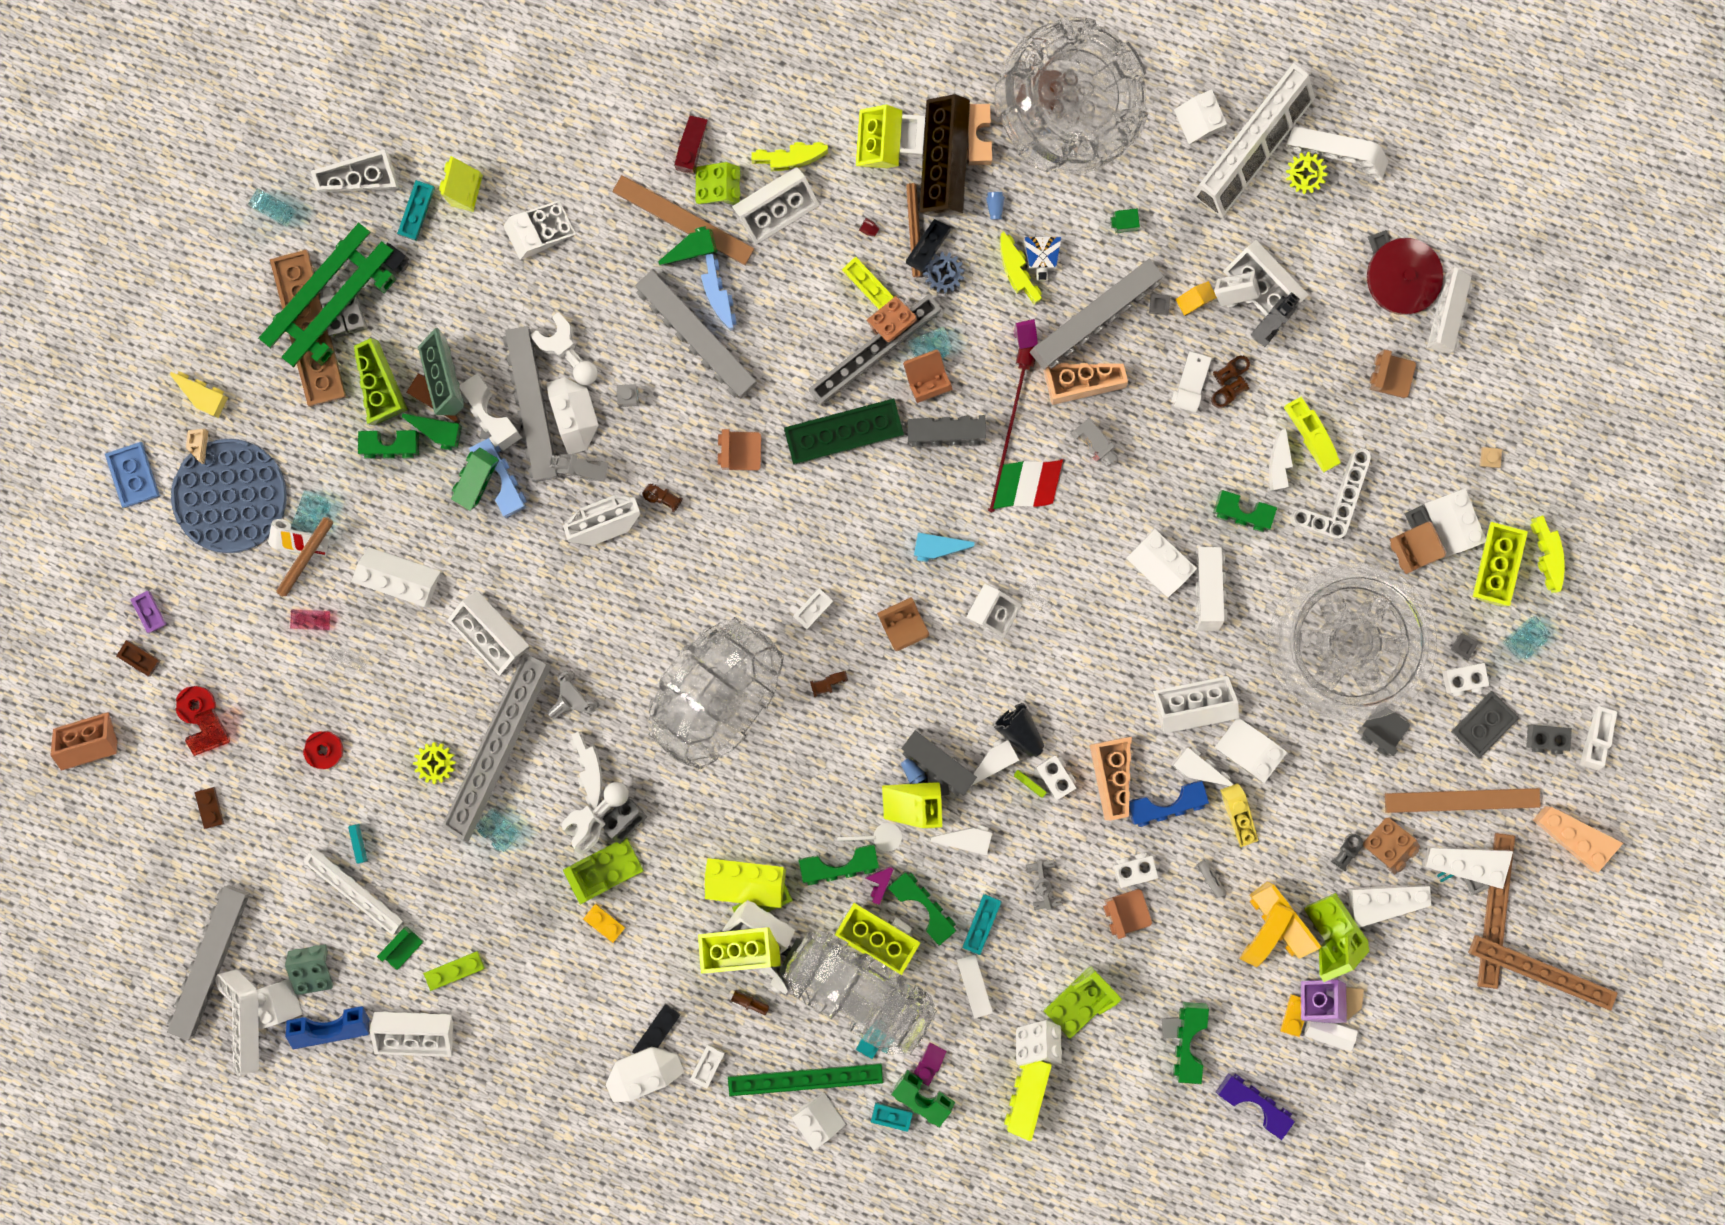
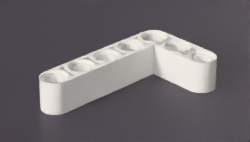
M1300 127L1292 128L1286 144L1287 148H1294L1297 152L1307 154L1310 151L1311 155L1317 153L1321 157L1360 164L1367 177H1375L1378 181L1383 179L1389 162L1381 146L1377 143Z
M1361 448L1350 455L1330 518L1305 509H1299L1291 514V524L1297 528L1334 540L1344 537L1347 533L1370 463L1371 455L1369 451ZM1357 453L1363 455V463L1357 461ZM1352 471L1357 473V481L1351 479L1350 473ZM1346 489L1352 492L1351 499L1345 497L1344 492ZM1340 507L1346 510L1345 517L1339 515L1338 510ZM1298 513L1304 516L1303 523L1297 522L1296 515ZM1316 519L1322 522L1321 529H1317L1314 526ZM1333 526L1340 528L1339 535L1333 533Z
M236 969L217 974L215 981L218 990L232 1003L233 1068L235 1074L239 1077L259 1070L257 990Z

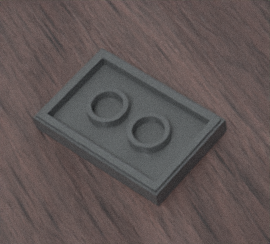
M1490 691L1451 733L1480 759L1519 717L1493 691Z

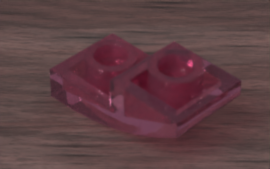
M291 609L290 629L330 630V611Z

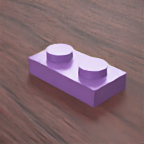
M145 591L130 599L148 634L167 625L150 591Z

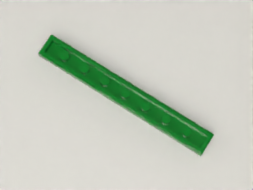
M882 1063L728 1076L729 1097L883 1083Z

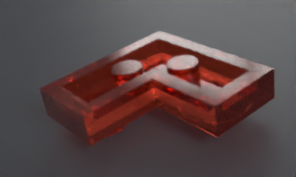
M213 708L195 715L194 719L201 732L188 736L185 739L193 756L230 742V737Z

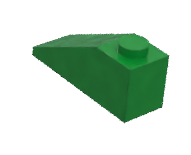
M706 226L696 228L694 233H690L658 261L659 265L663 266L716 253L717 249L712 230L706 229Z
M402 413V418L432 441L441 445L440 449L452 451V448H458L462 430L460 424Z

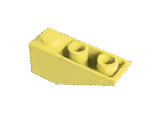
M180 371L177 374L170 372L171 377L195 408L219 418L228 397L223 395L224 391L213 387L212 390L206 388L207 383L198 379L195 382L188 380L189 375Z
M1237 783L1221 789L1223 802L1240 848L1257 842L1258 837L1246 794Z

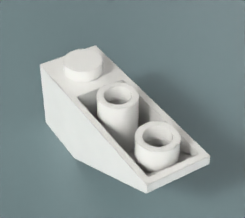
M1185 747L1171 764L1185 777L1227 786L1233 785L1229 781L1231 777L1223 771L1219 773L1215 770L1216 765L1208 759L1204 761L1200 758L1201 753L1193 747L1190 749Z

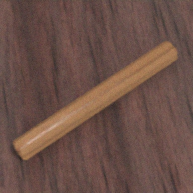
M915 183L906 185L911 252L920 240L917 185ZM912 267V276L915 278L922 277L923 272Z
M323 517L276 590L280 596H287L333 525V521L330 518Z

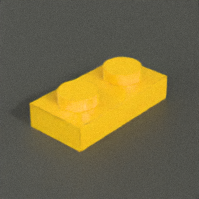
M597 904L583 918L584 921L612 943L626 928Z
M1290 994L1280 1031L1300 1037L1304 1021L1301 1020V997Z

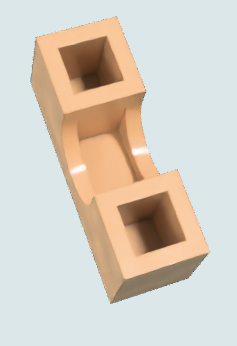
M970 104L966 159L968 160V166L991 165L992 142L981 141L976 136L978 129L990 127V104Z

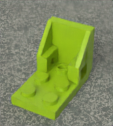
M628 838L621 844L615 842L563 869L580 905L644 871Z
M1334 893L1307 905L1304 908L1305 912L1325 940L1319 949V975L1323 982L1353 971L1369 953V943L1338 895Z
M1090 966L1043 1011L1055 1024L1060 1025L1061 1030L1071 1039L1097 1013L1101 1015L1116 1006L1122 999Z

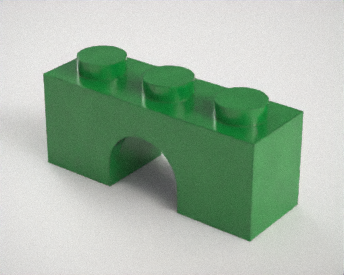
M416 430L396 431L395 442L390 446H384L379 431H358V454L364 456V459H376V456H383V459H395L396 455H402L403 459H414V455H419V432Z
M1225 490L1219 492L1213 511L1214 514H1217L1216 518L1228 521L1229 518L1235 520V524L1246 527V524L1254 526L1253 530L1262 533L1265 530L1271 529L1277 507L1257 502L1253 512L1246 514L1239 508L1240 495Z
M907 1069L896 1083L891 1095L897 1101L911 1108L913 1112L927 1119L929 1123L940 1128L952 1112L955 1102L940 1091L933 1098L922 1096L919 1089L923 1080Z

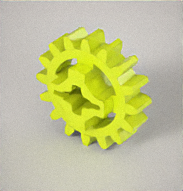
M1310 151L1307 152L1306 156L1302 152L1299 154L1300 158L1293 157L1294 163H1288L1291 169L1286 170V173L1290 174L1286 180L1292 181L1290 187L1296 186V192L1303 189V194H1306L1307 189H1309L1313 193L1314 187L1319 190L1321 188L1319 183L1326 182L1323 176L1328 175L1327 172H1324V169L1328 166L1322 165L1324 158L1318 160L1317 153L1312 157ZM1304 160L1303 166L1301 168H1296L1297 164L1300 161ZM1315 162L1319 169H1315L1312 163ZM1308 168L1309 172L1315 174H1311L1306 178V174L1301 173V171ZM1295 176L1301 179V184L1296 180ZM1319 177L1314 184L1310 185L1312 178Z
M433 742L432 747L429 744H425V749L419 748L418 750L421 754L414 755L418 761L413 762V765H418V768L414 771L421 773L419 779L426 777V783H429L432 779V783L437 784L438 779L442 783L445 782L444 777L450 778L449 771L454 772L455 769L452 768V765L456 764V761L451 759L455 754L448 753L451 748L443 749V743L437 747V742ZM429 752V757L423 760L424 756ZM440 752L445 755L446 759L440 756ZM434 758L439 763L435 768L434 765H431V761H434ZM447 766L445 771L440 774V769ZM423 767H426L430 771V775L424 770Z

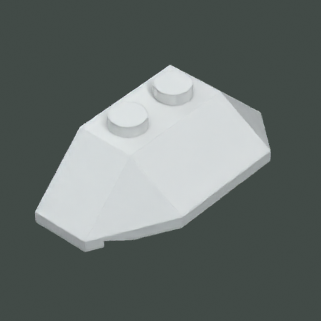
M565 377L547 382L549 400L567 453L575 454L587 450L599 426L588 389Z
M613 495L578 509L563 527L568 542L593 546L628 532L641 513L635 497L629 498Z
M650 1047L616 1061L606 1082V1087L613 1102L632 1101L666 1087L685 1071L678 1054Z

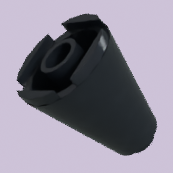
M1024 703L1014 706L1016 708L1014 711L1009 712L1007 710L998 718L994 728L1029 757H1037L1044 751V743L1027 706Z

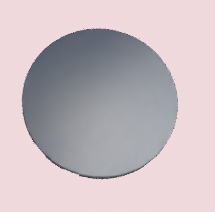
M219 439L208 442L205 464L200 463L190 453L181 463L176 476H174L171 488L172 510L181 529L196 544L219 553L243 552L263 543L269 538L272 521L282 519L286 508V483L278 464L260 447L239 439Z

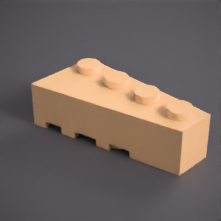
M1060 363L1052 369L1048 367L1043 370L1052 405L1124 389L1128 384L1124 364Z
M1132 737L1089 745L1104 820L1111 821L1129 817V770Z
M1544 806L1533 819L1538 826L1593 872H1599L1623 844L1553 807Z

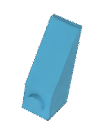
M918 533L914 557H917V561L928 562L929 559L933 560L972 548L975 542Z

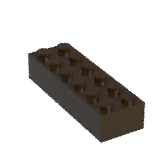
M957 94L926 100L919 213L931 217L962 214L964 209L970 99Z

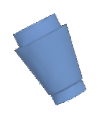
M988 192L986 201L990 220L1002 219L1005 198L1003 192Z
M907 758L901 763L910 784L922 783L927 779L926 773L913 760L910 761Z

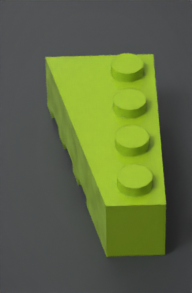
M369 338L355 345L354 352L357 369L360 374V387L363 391V404L366 409L367 424L377 425L407 411L408 408L379 341Z

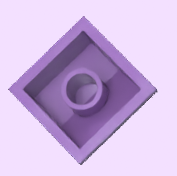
M1323 980L1301 981V1020L1321 1023H1347L1346 983L1340 980H1328L1326 982H1323Z

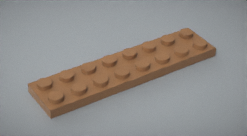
M307 249L270 259L282 309L285 308L314 274ZM320 293L293 322L303 331L322 310ZM326 330L316 342L320 345L324 342L334 351L332 339L328 334V330ZM290 336L291 344H293L295 339ZM308 350L297 363L307 405L312 407L345 398L346 393L335 351L321 366L311 357L313 354Z

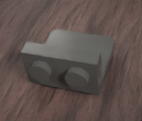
M1378 704L1357 734L1362 737L1361 740L1370 746L1372 744L1377 747L1376 751L1385 757L1387 755L1395 756L1398 751L1395 747L1409 729L1410 724L1385 705Z

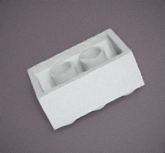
M1466 488L1424 504L1446 551L1445 557L1486 542Z
M1155 529L1126 558L1167 597L1175 592L1197 569Z
M747 900L737 908L722 932L769 927L779 945L781 954L788 949L795 930L789 927L787 923L781 922L771 913L764 911L755 903Z

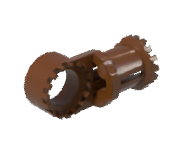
M1244 355L1237 356L1226 363V366L1219 371H1214L1213 375L1216 380L1218 379L1219 385L1224 386V383L1229 379L1236 378L1246 372L1250 367L1249 359ZM1239 359L1246 362V367L1243 370H1239L1236 367V361Z
M1238 376L1236 381L1216 391L1211 398L1212 405L1216 408H1223L1234 401L1237 395L1243 391H1248L1250 388L1246 380L1242 376ZM1216 395H1223L1225 403L1218 404L1215 400Z
M653 483L648 484L642 492L645 500L650 503H663L671 508L672 512L677 510L683 500L682 497L678 498L670 493L669 489L662 490Z
M846 671L831 674L825 677L824 680L817 682L810 681L814 698L822 693H833L831 684L835 685L838 682L842 683L841 681H848Z

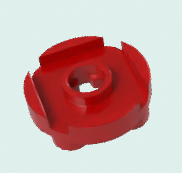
M200 686L184 688L177 695L175 701L178 717L190 724H200L208 721L216 708V702L212 693ZM199 701V709H192L193 704L191 702Z
M318 731L307 738L303 755L310 766L317 769H329L337 765L342 758L343 744L340 738L332 732ZM321 745L328 748L326 755L319 753Z

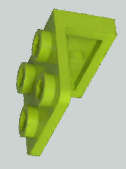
M728 162L698 166L696 168L695 202L700 205L715 202H725L731 205L739 203L741 195L740 167Z

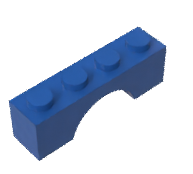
M1199 780L1182 785L1178 799L1168 806H1156L1147 797L1129 801V813L1132 823L1134 825L1138 824V827L1149 825V821L1154 819L1159 822L1168 819V815L1175 814V816L1184 815L1188 809L1193 808L1194 811L1204 809V805L1209 804L1203 781Z
M363 1006L344 1009L342 1016L331 1022H315L306 1017L286 1021L285 1037L293 1050L369 1035V1017Z

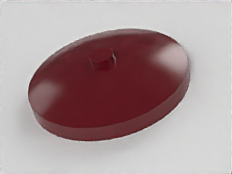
M1399 238L1384 244L1374 253L1367 269V284L1373 299L1383 309L1398 315H1410L1426 309L1436 300L1443 285V268L1438 255L1429 245L1414 238Z

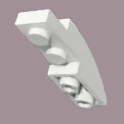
M579 731L571 734L573 739H570L573 749H577L579 752L578 761L582 768L585 767V771L579 773L578 782L581 788H585L587 792L585 796L587 804L595 809L600 804L602 794L601 765L595 746L587 748L582 733Z

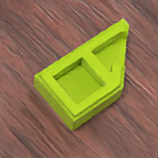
M1019 770L1015 772V778L1039 797L1043 798L1047 793Z

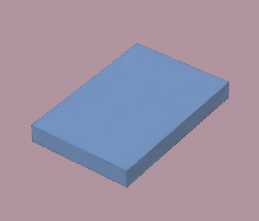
M143 442L105 453L122 508L160 496Z

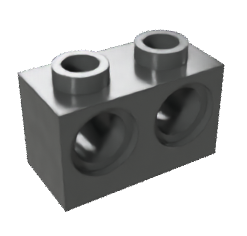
M1528 725L1526 747L1532 748V752L1544 753V749H1550L1552 754H1563V751H1570L1572 728ZM1538 734L1542 736V742L1540 744L1536 742V736ZM1559 735L1561 743L1557 746L1555 738Z
M628 798L625 804L615 807L603 817L605 822L603 829L614 841L621 844L647 816L633 800Z

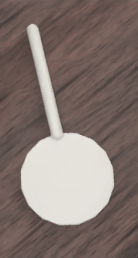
M884 823L876 828L874 836L838 837L837 841L874 840L875 845L879 849L889 852L899 847L902 834L896 825Z

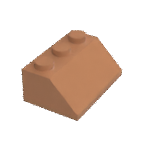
M109 712L53 729L50 756L61 771L117 754V739Z

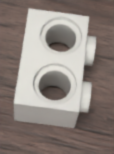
M1485 663L1442 671L1446 692L1453 693V696L1464 695L1466 690H1472V693L1483 691V687L1489 686ZM1474 673H1476L1479 677L1477 683H1474L1472 681V675ZM1455 677H1458L1460 680L1458 687L1453 685Z
M1056 755L1045 760L1035 768L1054 799L1059 800L1075 790L1074 784L1077 782L1071 773L1067 774L1065 771L1066 764L1061 757L1057 758ZM1050 763H1055L1057 766V771L1054 774H1049L1047 771V766ZM1066 780V789L1059 790L1057 787L1058 781Z
M1144 852L1136 854L1135 859L1128 860V857L1117 859V863L1113 864L1118 886L1123 888L1158 879L1153 856L1147 855ZM1142 862H1148L1149 869L1146 872L1140 871L1139 867ZM1127 866L1130 868V874L1127 877H1123L1121 869Z

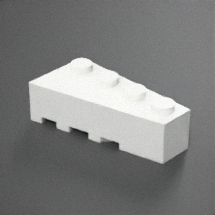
M385 149L311 171L316 190L320 192L399 189L389 153Z
M1198 547L1196 551V579H1199V582H1196L1195 596L1199 597V600L1196 603L1195 615L1199 616V622L1195 625V631H1219L1224 621L1227 620V609H1224L1227 595L1226 590H1223L1226 574L1222 572V565L1225 564V554H1222L1221 547Z
M1428 847L1423 866L1503 889L1513 851Z
M1425 884L1348 888L1349 913L1359 928L1431 906L1430 886Z

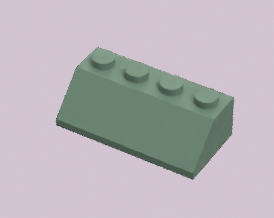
M434 328L418 346L435 415L455 416L464 407V400L461 396L459 381L456 377L455 365L451 358V350L447 339L439 328Z

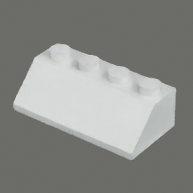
M795 167L735 204L732 208L756 245L819 206V203L806 177L798 167Z
M1257 240L1251 243L1223 271L1228 277L1251 271L1256 272L1260 296L1253 303L1265 316L1282 296L1286 298L1291 292L1300 299L1295 305L1297 306L1309 295Z
M1453 268L1444 275L1427 345L1429 349L1451 353L1458 347L1459 338H1457L1458 331H1461L1464 322L1461 320L1462 314L1466 312L1468 306L1466 301L1467 294H1470L1472 289V283H1470L1471 276L1458 268Z
M368 547L357 564L351 582L429 608L441 571Z
M478 591L462 600L447 620L499 676L522 656L529 647L525 640L518 635L512 626L503 619L498 611Z
M1228 676L1153 691L1163 734L1239 719L1238 700Z
M374 1012L370 1035L375 1054L452 1057V1015Z

